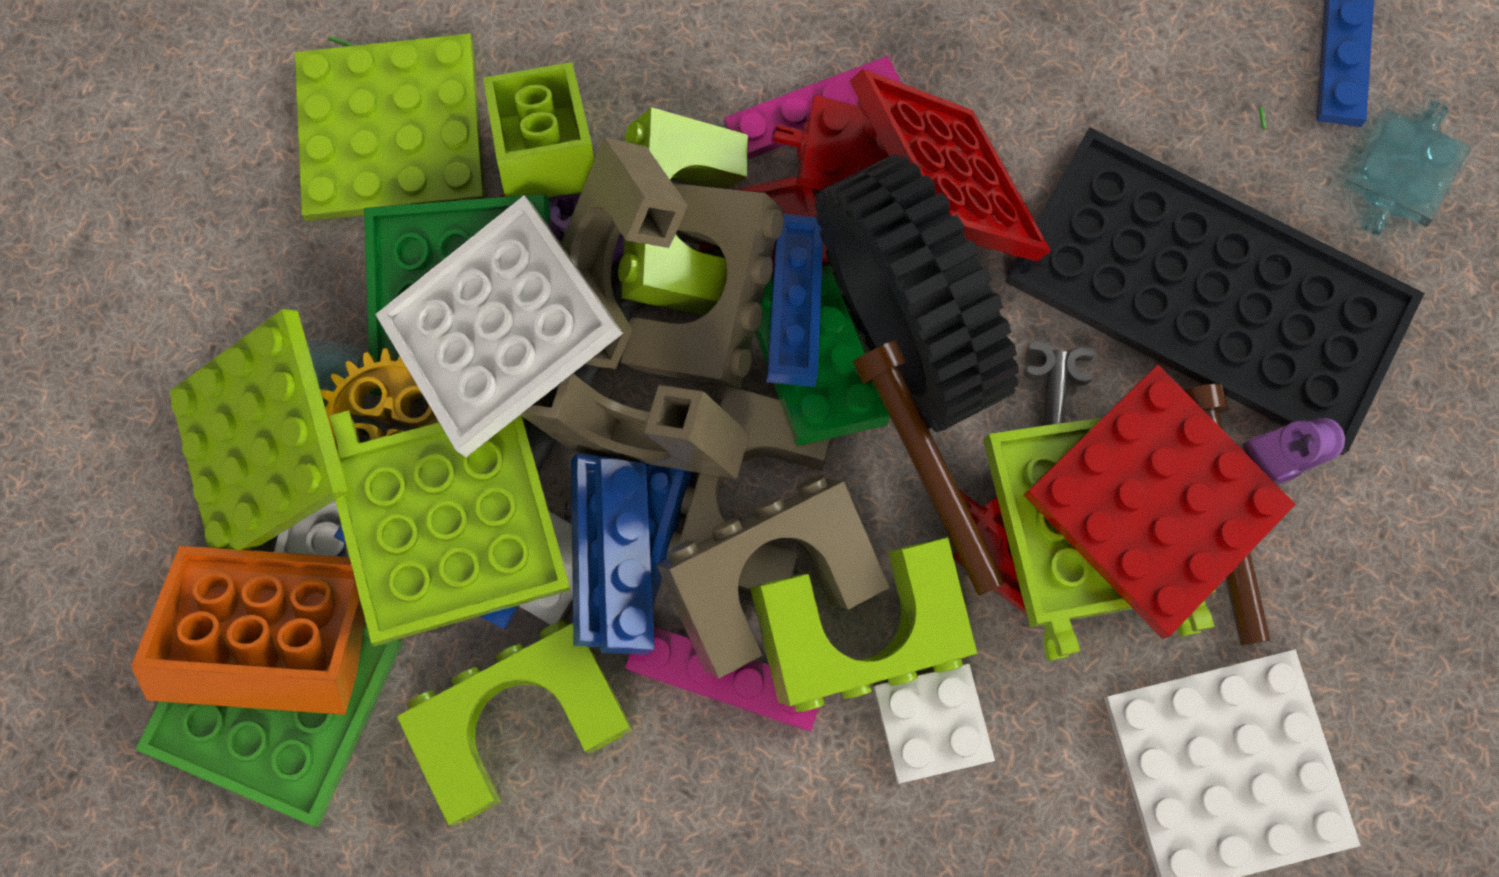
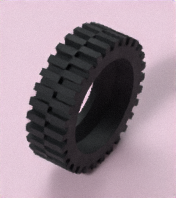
M894 154L820 190L816 196L818 201L815 202V208L818 211V214H816L817 223L822 229L819 233L821 241L828 248L825 250L828 262L834 267L835 271L832 273L835 281L844 292L842 295L846 306L851 308L855 317L853 321L857 329H861L866 338L865 343L870 351L896 340L906 360V363L898 368L928 428H932L935 432H942L1014 394L1016 391L1014 388L1018 386L1019 381L1015 376L1019 373V367L1013 358L1017 355L1015 344L1007 337L1008 334L1012 333L1009 322L1001 316L999 309L1003 308V304L999 294L991 290L988 282L992 281L987 267L982 268L976 257L979 251L973 240L967 241L963 234L964 224L958 215H951L949 212L950 203L944 194L936 195L935 183L928 175L923 177L921 168L915 163L910 164L908 158L904 156L899 157L898 154Z

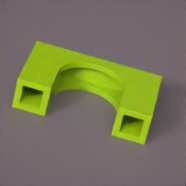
M653 107L649 108L635 121H632L627 128L625 142L647 146L671 181H683L704 187L729 189L747 177V134ZM676 234L670 248L624 239V255L618 269V276L620 281H622V298L704 316L716 305L724 291L727 280L726 259L698 252L683 243Z
M932 539L887 551L900 600V621L897 631L889 644L877 654L864 659L855 660L843 655L827 639L820 622L809 574L793 575L751 586L750 590L778 703L787 706L794 705L796 712L808 711L824 706L823 697L840 692L843 699L862 696L872 692L870 686L872 683L886 679L889 686L908 683L918 679L916 673L918 670L932 666L935 673L954 670L963 666L961 658L978 654L949 539Z
M565 620L557 622L539 633L541 640L526 648L522 644H516L503 650L495 656L498 663L481 672L478 667H473L451 679L453 686L437 695L431 690L416 696L407 702L409 710L397 716L448 825L458 826L502 802L476 746V726L479 716L486 704L501 691L518 685H535L549 690L562 705L584 751L589 754L633 731L592 648L573 646V623L567 625Z

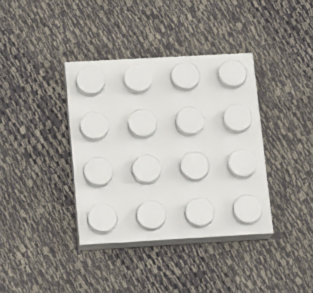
M522 196L375 314L455 450L465 457L474 452L623 334L534 205L525 196Z
M1296 649L1104 698L1157 877H1243L1361 846Z

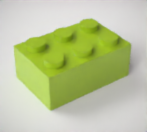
M573 62L483 77L496 159L505 197L536 194L554 197L581 193L594 163V154Z

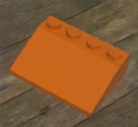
M179 546L131 664V668L146 700L346 715L358 672L365 622L350 557Z

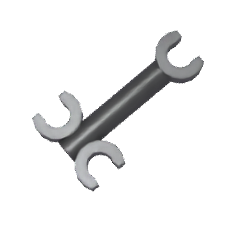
M1035 341L1029 343L1027 353L1040 355L1044 360V365L1041 367L1027 366L1024 376L1038 380L1049 374L1044 426L1063 423L1067 378L1076 385L1089 384L1093 374L1078 371L1075 367V361H1091L1095 351L1090 348L1080 347L1069 354V352L1064 350H1052L1049 345L1043 342Z

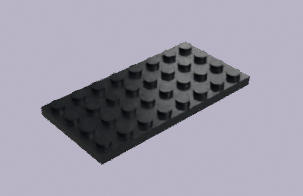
M1091 127L1086 132L1036 223L1051 251L1038 262L1017 257L1005 280V283L1204 385L1222 384L1225 396L1283 426L1300 420L1311 421L1318 418L1334 420L1341 426L1345 436L1344 448L1340 455H1344L1350 450L1425 294Z

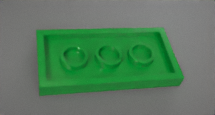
M829 264L822 265L818 378L815 387L773 383L796 446L887 426L890 418L873 382L870 381L862 384L852 361L864 355L865 352ZM772 276L769 283L764 287L761 300L762 320L758 329L754 331L766 365L768 358Z

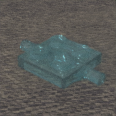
M1440 102L1430 103L1421 122L1414 121L1388 108L1385 109L1343 184V187L1362 196L1373 206L1372 211L1362 226L1366 232H1369L1375 220L1378 219L1371 234L1380 235L1390 215L1406 217L1425 227L1434 218L1472 148L1438 130L1449 111L1446 105H1442L1434 118L1433 116Z

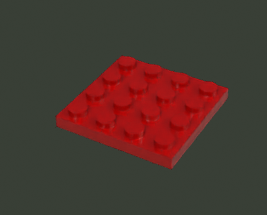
M863 68L850 80L859 98L857 100L858 108L871 121L878 135L876 142L880 149L887 156L898 154L899 157L904 156L908 158L910 164L915 163L921 168L923 177L926 175L930 177L935 183L936 195L944 194L950 203L949 212L952 216L958 215L964 224L963 234L967 241L973 240L975 245L985 249H992L1014 257L1018 256L1037 262L1051 251L973 110Z
M1159 365L1151 369L1023 494L1162 639L1170 637L1296 505Z

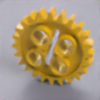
M387 348L383 349L380 362H377L368 352L363 353L364 367L358 368L350 361L345 362L349 376L344 379L339 375L332 374L330 377L337 386L335 391L320 390L322 397L328 401L325 409L337 449L329 417L332 414L349 410L351 417H366L385 424H392L396 420L403 426L412 429L439 423L429 404L427 411L418 418L410 417L411 404L416 399L424 396L400 355L398 360L395 361L393 353ZM374 389H381L382 398L380 403L372 409H365L364 399L366 395ZM355 423L358 438L369 434L371 440L404 432L397 429H389L386 433L375 425Z

